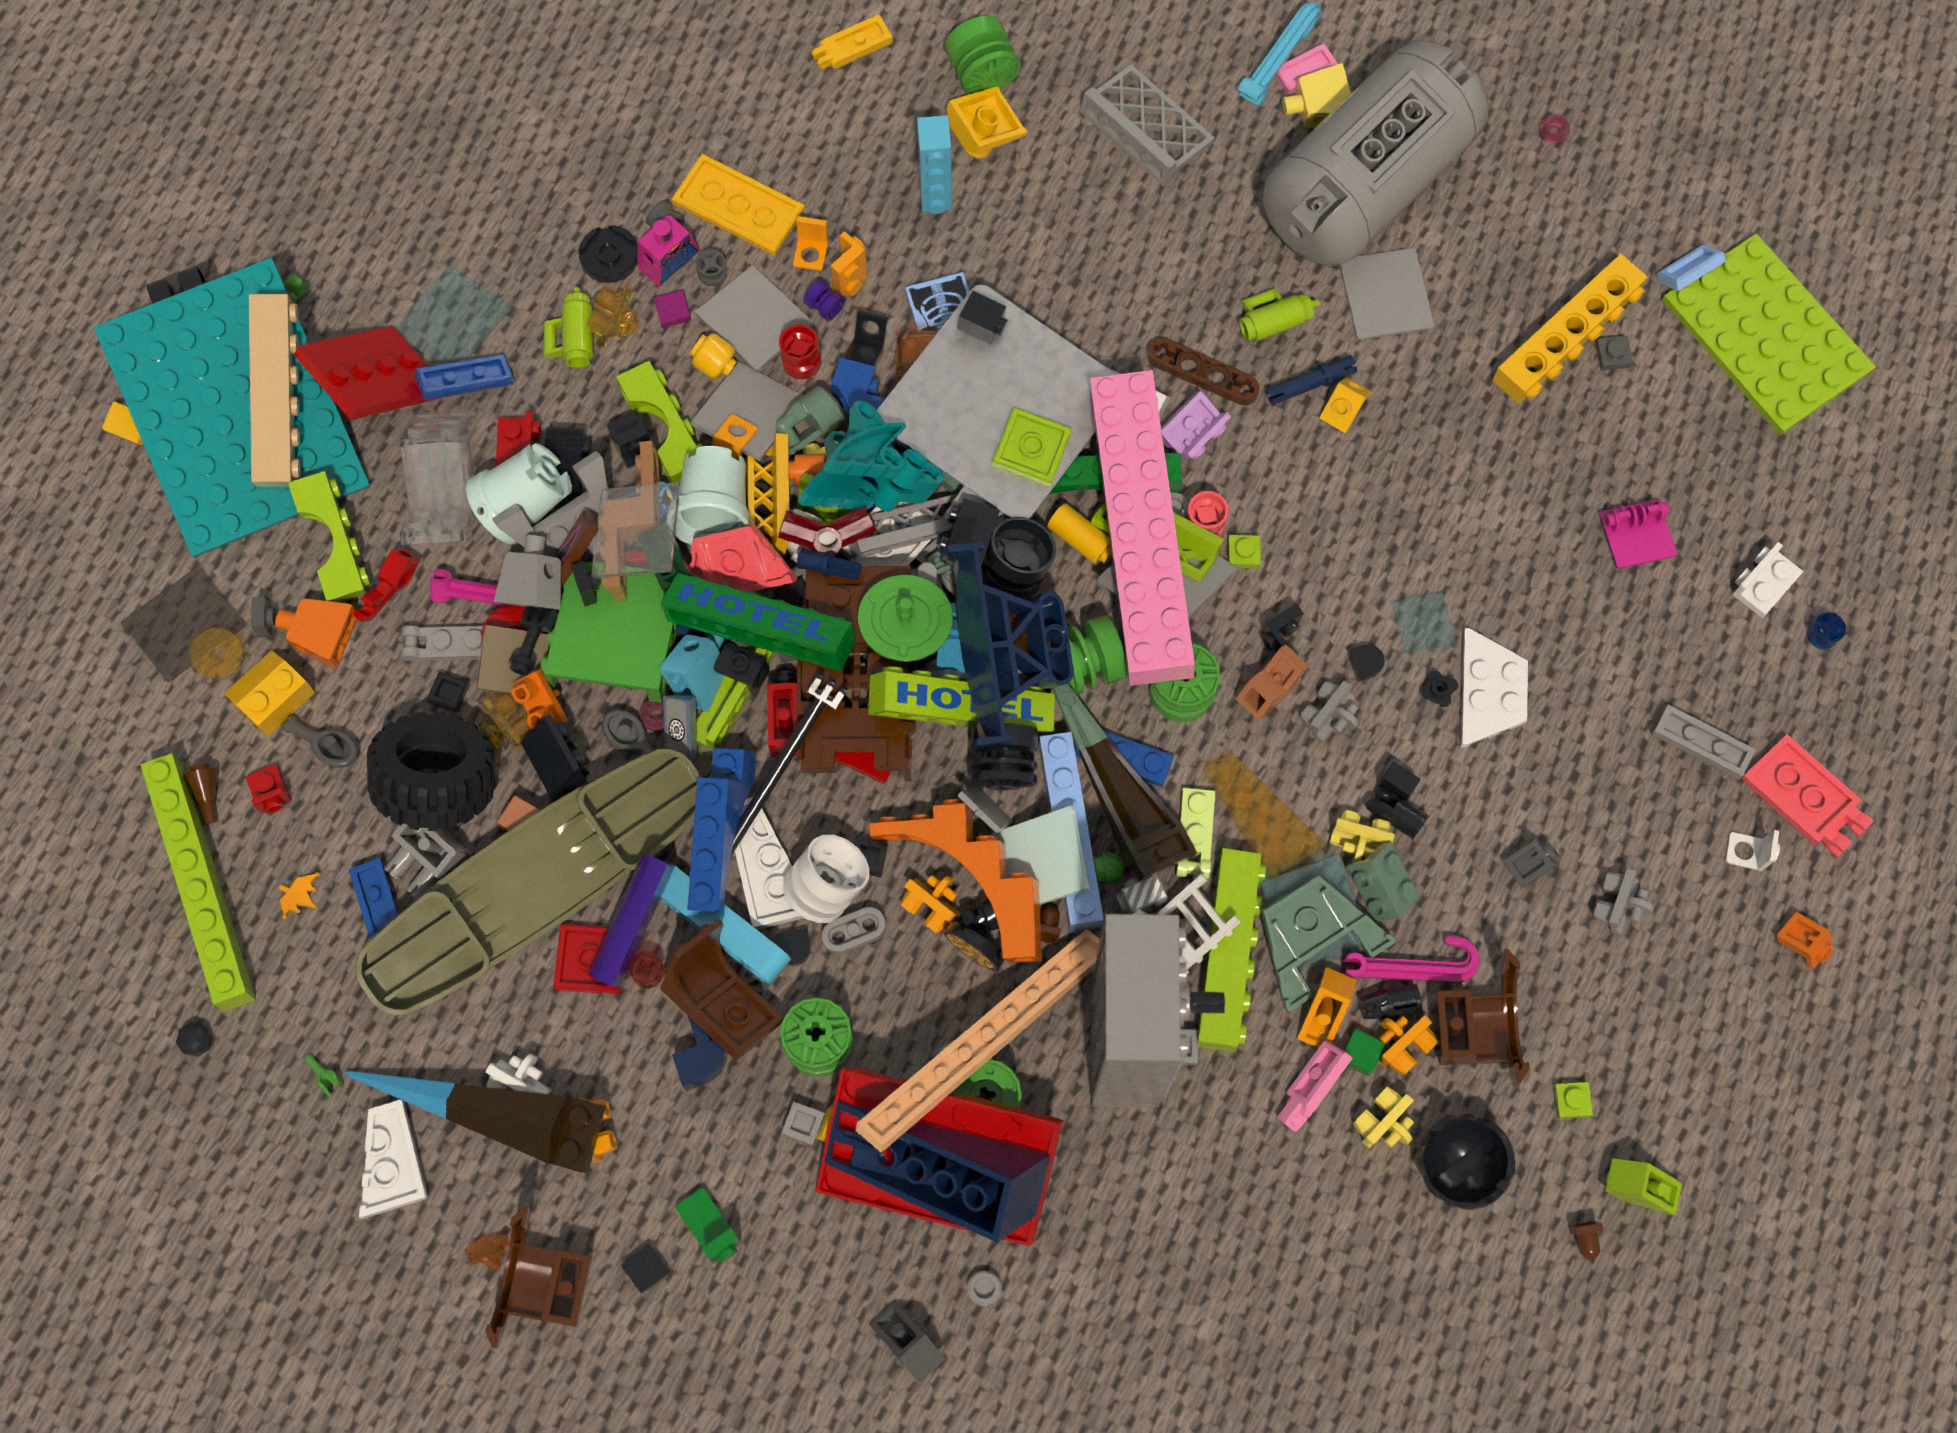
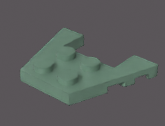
M1316 874L1261 910L1283 1006L1288 1012L1314 997L1298 971L1297 966L1351 930L1370 958L1375 957L1396 943L1390 934L1381 929L1371 918L1363 914L1347 898Z

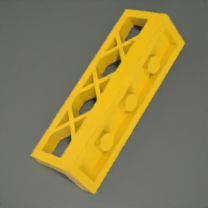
M776 433L773 445L766 453L767 456H771V463L766 467H761L754 458L746 455L747 509L750 514L751 525L756 523V527L760 531L764 530L772 538L771 545L779 555L785 556L789 541L778 538V534L786 510L789 511L788 434ZM760 478H763L771 485V489L764 494L754 486V483ZM761 504H764L772 512V515L765 520L754 512V509Z

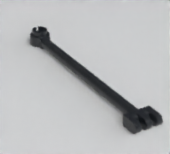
M821 672L818 673L807 691L815 696L813 702L738 821L731 857L826 704L836 709L847 691L846 687L841 686L835 696L830 694L836 684V681L833 679L829 680L824 689L819 687L825 677Z

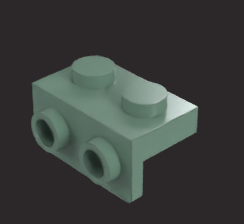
M1392 842L1381 843L1365 860L1352 862L1347 866L1375 921L1400 918L1420 898Z

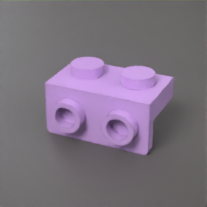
M1202 391L1195 392L1161 427L1163 443L1172 453H1180L1181 460L1189 458L1194 460L1206 450L1205 444L1210 438L1215 439L1227 428L1225 423L1231 416L1228 412L1220 414Z

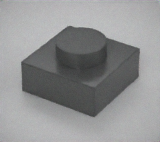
M1628 336L1597 339L1595 345L1600 371L1631 368L1633 360Z
M252 597L251 628L258 637H272V627L275 626L277 616L276 608L272 607L265 597Z

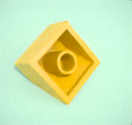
M272 650L224 693L267 737L289 715H292L315 694L307 681Z

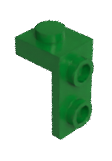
M700 1188L676 1206V1210L713 1264L718 1260L720 1263H723L738 1252L736 1247L742 1243L704 1188Z

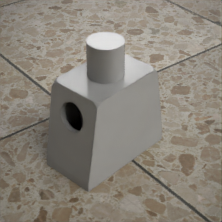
M526 535L524 553L508 552L505 555L494 602L560 610L561 561L559 558L543 555L546 537Z

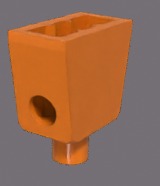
M304 598L300 601L295 613L281 609L276 616L275 626L288 631L286 640L293 649L331 668L337 669L357 618L353 616L355 609L351 604Z

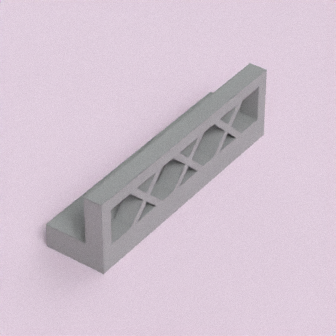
M958 494L897 508L890 512L885 511L872 514L873 521H878L876 525L877 531L872 533L870 537L859 539L848 545L852 558H862L933 540L937 537L941 538L943 534L949 535L953 524L937 514L942 505L952 503ZM918 511L930 517L928 523L916 526L910 523L909 520L912 514ZM907 514L905 519L901 518L900 516ZM889 518L901 525L899 530L888 533L882 531L880 527L883 521Z

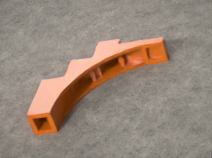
M948 799L943 801V805L933 806V819H931L930 815L919 814L911 816V820L899 821L898 817H882L879 823H870V836L876 841L913 840L942 850L961 862L973 874L991 902L1001 934L1003 959L1008 963L1042 961L1039 882L1035 878L1029 877V873L1024 872L1009 874L1010 878L1006 879L1005 845L1000 840H996L995 836H978L976 841L973 842L972 809L967 804L962 803V800Z

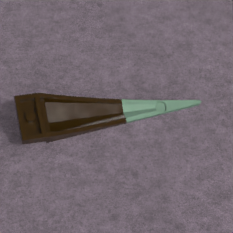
M1069 684L1052 688L1068 728L1072 732L1073 740L1121 854L1125 853L1139 881L1197 854L1181 822L1162 803L1123 757Z

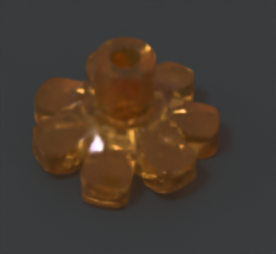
M484 1235L476 1241V1244H470L466 1248L467 1259L471 1265H476L479 1262L481 1264L486 1263L489 1271L497 1270L501 1266L499 1257L506 1253L504 1247L508 1246L510 1242L506 1235H492L489 1239Z

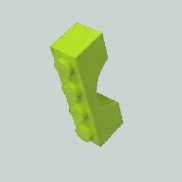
M647 361L616 376L619 389L632 413L655 415L668 426L667 438L657 453L665 474L673 488H676L680 484L685 455L689 452V458L694 456L696 448L702 445L701 443L695 445L691 438L695 433L688 419L682 420L678 414V411L681 410L680 405L673 393L667 394L664 388L667 386V382L660 369L654 370L650 361Z
M323 471L288 482L299 515L303 519L315 520L329 527L333 536L331 556L325 565L317 571L326 601L344 603L362 597L367 593L366 586L371 583L366 568H359L356 556L361 555L356 538L349 537L346 527L351 526V522L346 508L340 509L337 498L342 495L336 479L330 480L327 473Z

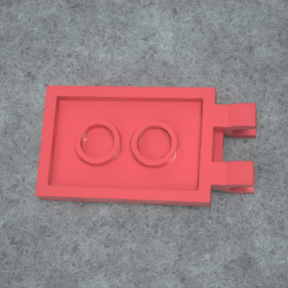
M1788 734L1742 777V780L1814 846L1822 840L1825 847L1836 858L1852 843L1846 836L1838 832L1845 824L1859 837L1874 822V820L1856 807L1861 802V799Z

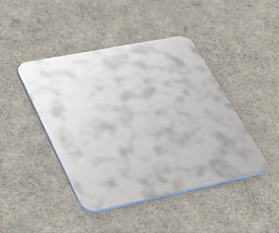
M977 285L971 289L877 411L885 423L906 424V428L897 438L904 445L920 452L927 461L933 463L940 470L1009 518L1025 517L1030 519L1096 432L1090 378L1117 374L990 287ZM972 291L1007 306L1004 317L1008 319L1006 328L1001 337L995 335L991 345L957 329L959 315ZM1013 407L1072 428V433L1051 487L991 466Z

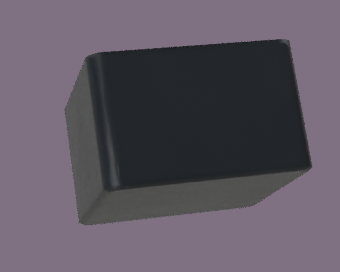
M1393 761L1382 776L1377 787L1383 786L1407 801L1421 779Z

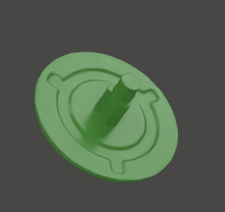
M896 575L879 581L864 595L858 610L859 630L867 645L879 655L894 661H917L932 655L943 646L952 629V608L944 592L931 581L914 575Z

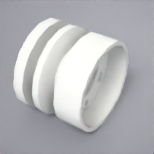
M821 835L811 841L800 858L790 868L783 879V892L787 902L794 911L805 919L816 923H830L842 915L851 901L864 888L869 880V866L865 856L858 847L847 839L836 835Z

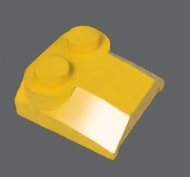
M999 86L949 100L946 107L949 126L965 151L975 158H985L991 153L993 148L1021 138L1028 132L1000 92Z

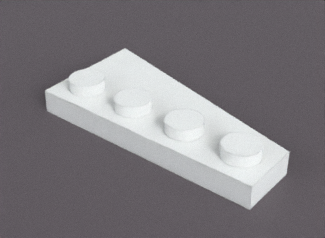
M752 798L746 799L742 809L741 816L744 813L747 806L749 805ZM761 809L735 850L751 924L757 930L804 918L794 911L784 895L783 879L792 865L765 813Z

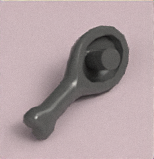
M614 709L605 714L602 721V730L612 746L619 750L639 755L653 749L647 741L642 722L634 714L621 709Z
M289 715L286 722L281 724L284 732L296 734L308 741L316 757L324 764L343 768L349 767L356 762L358 756L357 745L348 734L339 730H312L300 723L298 718L293 715Z

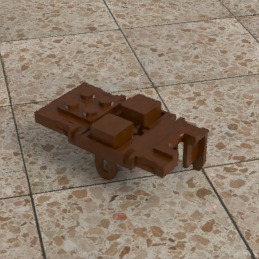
M862 566V572L858 580L835 575L826 578L822 573L806 570V605H803V608H812L832 617L841 616L852 623L856 643L850 652L854 653L853 675H845V664L841 671H837L798 659L796 703L798 723H796V727L815 696L807 691L819 672L825 675L823 682L819 685L822 689L826 687L830 679L836 681L830 694L835 696L841 686L853 689L852 708H845V701H842V699L836 709L826 704L799 747L802 773H836V752H874L875 770L903 771L905 782H911L912 739H909V734L916 733V721L868 715L869 701H867V708H859L860 689L867 688L869 695L870 675L883 672L884 667H900L903 669L902 673L909 674L910 662L890 660L873 651L863 639L858 626L859 606L867 591L885 578L896 575H911V566ZM860 653H868L867 675H860ZM912 661V671H917V661ZM803 696L808 698V701H803Z

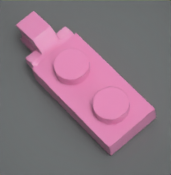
M1327 1040L1323 1041L1286 1092L1289 1096L1286 1106L1277 1118L1284 1125L1297 1132L1307 1121V1118L1312 1115V1112L1316 1110L1353 1058Z

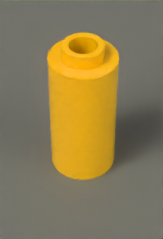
M1064 503L1053 514L1047 525L1050 531L1097 566L1101 562L1107 564L1112 558L1110 536L1092 525L1088 519L1067 503Z

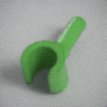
M291 274L285 281L284 286L291 292L289 297L293 304H295L298 298L306 293L308 287L301 278L294 274Z
M312 1055L306 1057L305 1061L318 1077L317 1084L326 1096L332 1097L328 1091L332 1084L338 1083L343 1088V1082L334 1071L322 1068Z

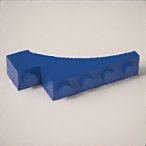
M840 357L831 383L832 395L839 398L849 417V409L856 401L867 402L877 410L886 398L876 396L880 379L876 378L875 366ZM860 410L862 416L868 418V416ZM894 441L892 446L897 451L898 444ZM864 476L862 478L870 482L874 487L878 485L874 477ZM874 503L868 509L869 513L876 507Z
M713 748L711 778L697 777L687 910L723 913L728 868L738 821L752 785L755 784L757 757L755 752L743 749Z

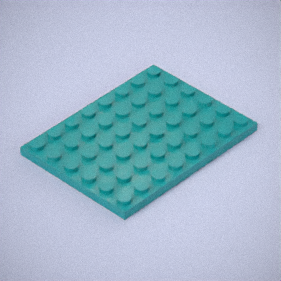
M272 257L93 327L193 558L299 516L289 487H256L251 480L249 294H288ZM298 318V323H293V335L298 336L299 346L309 344ZM293 354L294 366H298L299 384L294 385V397H298L300 403L299 416H294L295 428L300 430V447H295V459L300 460L301 476L296 478V480L325 471L330 480L336 479L342 496L338 497L337 500L371 487L335 402Z

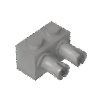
M402 824L391 835L401 845V848L389 863L384 866L386 872H390L393 878L401 880L417 859L424 868L412 883L406 887V890L409 893L413 892L412 896L417 898L473 854L443 827L438 828L437 831H428V828L420 827L419 830L409 829L407 824Z

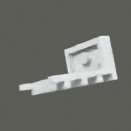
M1202 874L1156 914L1169 915L1178 907L1205 941L1196 949L1186 937V947L1183 948V954L1180 956V962H1186V975L1189 973L1188 969L1194 963H1200L1204 959L1203 955L1210 949L1215 950L1218 947L1217 943L1225 936L1229 937L1232 935V930L1241 923L1236 916L1225 923L1199 890V887L1207 881ZM1193 894L1220 928L1212 936L1185 904L1184 901ZM1138 909L1132 915L1148 914L1142 911L1141 909Z

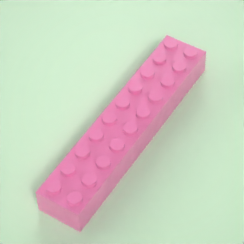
M1153 370L1090 378L1092 407L1129 685L1194 678L1195 662Z

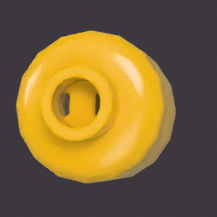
M711 333L708 336L703 334L690 352V355L693 357L692 365L711 379H717L721 374L728 376L737 363L733 359L735 347L715 333Z

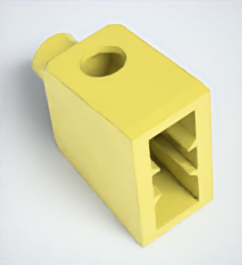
M1343 63L1301 76L1297 82L1295 95L1282 98L1284 115L1301 113L1305 128H1315L1351 94Z

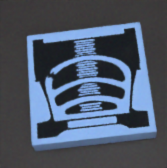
M963 272L905 287V293L921 344L931 342L968 295L969 289Z

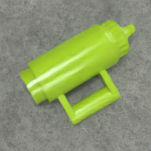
M575 287L573 293L565 296L564 305L562 306V318L544 322V357H563L565 364L571 368H585L590 365V360L593 358V308L590 305L589 296L581 293L579 287ZM562 328V347L556 348V329Z
M1276 288L1241 300V305L1245 311V316L1239 319L1241 333L1247 342L1251 340L1257 342L1300 326L1314 317V309L1320 305V300H1310L1307 294L1293 295L1283 299ZM1273 301H1274V303H1271V304H1269V305H1266V306H1263V307H1261V308H1258V309H1255V310H1254V308H1257V307H1259V306H1262V305H1265V304H1267V303H1270V302H1273Z

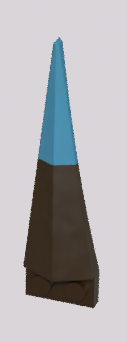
M353 1071L345 1072L350 1078L402 1099L405 1102L545 1163L581 1173L589 1172L606 1108L604 1105L574 1097Z

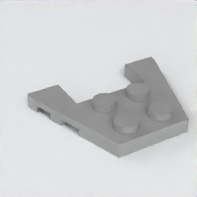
M595 451L572 466L586 492L532 527L517 504L493 518L492 521L500 530L524 548L526 535L546 537L543 555L554 557L584 509L594 515L599 529L579 560L587 562L601 552V543L606 542L605 534L602 533L600 526V515L605 514L604 502H609L610 500L603 458Z

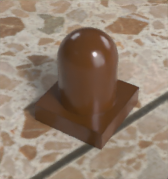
M1047 906L1041 911V942L1058 945L1061 928H1058L1060 913L1053 906Z
M1589 1221L1568 1225L1570 1233L1577 1235L1581 1255L1586 1259L1596 1258L1600 1254L1597 1232L1603 1231L1602 1223Z

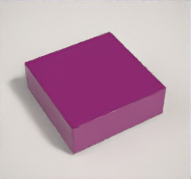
M683 290L653 297L662 328L691 321Z

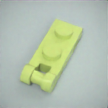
M1183 788L1180 822L1197 851L1195 855H1200V862H1192L1187 859L1178 863L1176 876L1186 877L1187 874H1202L1206 879H1209L1215 791Z

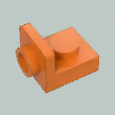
M1795 912L1776 935L1779 943L1805 957L1807 967L1815 969L1820 962L1824 963L1827 961L1833 951L1831 932L1798 912Z

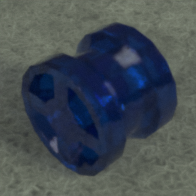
M1830 612L1819 615L1807 629L1809 642L1814 647L1822 650L1831 649L1846 633L1844 620L1839 615Z

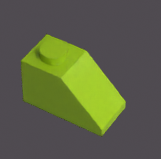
M1612 1158L1611 1167L1606 1176V1192L1622 1201L1676 1216L1682 1188L1680 1181L1649 1163Z

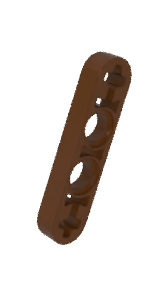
M1158 338L1149 345L1148 361L1155 368L1239 405H1250L1257 399L1259 383L1254 377L1169 339ZM1162 348L1167 350L1166 355H1163L1162 358L1156 357L1157 352ZM1175 354H1179L1176 365H1172V359L1175 358ZM1185 360H1193L1198 368L1193 372H1186L1182 369L1181 363ZM1213 372H1219L1224 375L1225 382L1218 385L1213 384L1208 376ZM1231 378L1235 379L1234 385L1232 384V388L1229 390L1227 388ZM1248 385L1250 387L1249 392L1245 395L1240 394V388Z

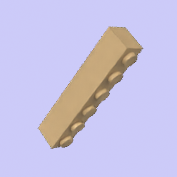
M249 294L251 480L256 487H289L288 482L294 481L301 476L300 460L295 459V447H300V430L295 428L294 417L300 414L299 398L294 397V385L299 384L298 366H294L293 357L299 346L298 336L293 335V323H298L297 304H293L288 294Z

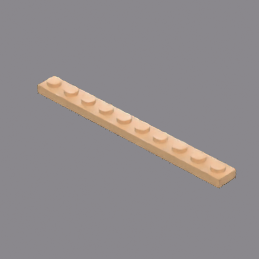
M1088 929L1084 930L857 1123L856 1131L882 1153L1093 970L1100 939Z

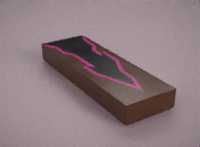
M584 509L554 556L561 561V589L572 573L571 565L579 562L599 530L594 515Z

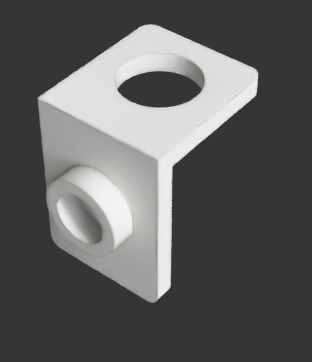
M1773 830L1763 839L1735 832L1730 833L1725 859L1726 863L1763 871L1770 864L1776 862L1780 851V844L1778 843L1779 831ZM1746 842L1752 847L1753 855L1750 859L1742 860L1737 857L1734 850L1737 843Z

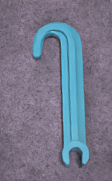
M1314 1L1304 4L1299 9L1252 77L1247 76L1240 83L1238 90L1241 97L1256 106L1262 104L1268 93L1267 86L1302 38L1305 39L1319 20L1322 13L1320 4Z

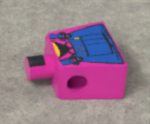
M667 215L662 220L656 221L652 229L638 241V269L660 287L696 255L700 249L691 234L672 216Z

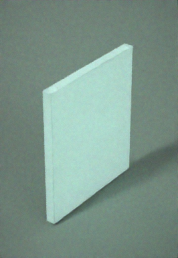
M1070 805L1005 828L998 833H992L996 840H1000L1005 845L1006 879L1010 878L1009 874L1029 873V877H1033L1039 882L1040 905L1090 889L1074 806Z

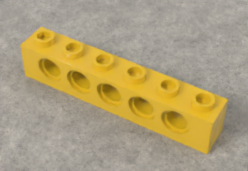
M1622 254L1618 255L1500 365L1492 381L1518 404L1527 397L1532 400L1544 387L1542 383L1547 378L1552 381L1560 374L1564 368L1562 364L1567 359L1574 361L1584 350L1582 345L1588 339L1594 342L1605 330L1603 325L1608 321L1614 323L1625 311L1623 307L1628 302L1633 305L1640 299L1645 292L1642 287L1648 276ZM1608 291H1613L1618 296L1612 295ZM1588 309L1594 310L1598 315L1590 313ZM1567 328L1574 329L1578 334L1569 332ZM1546 347L1555 349L1557 353L1550 352ZM1526 366L1533 367L1537 372L1529 371Z

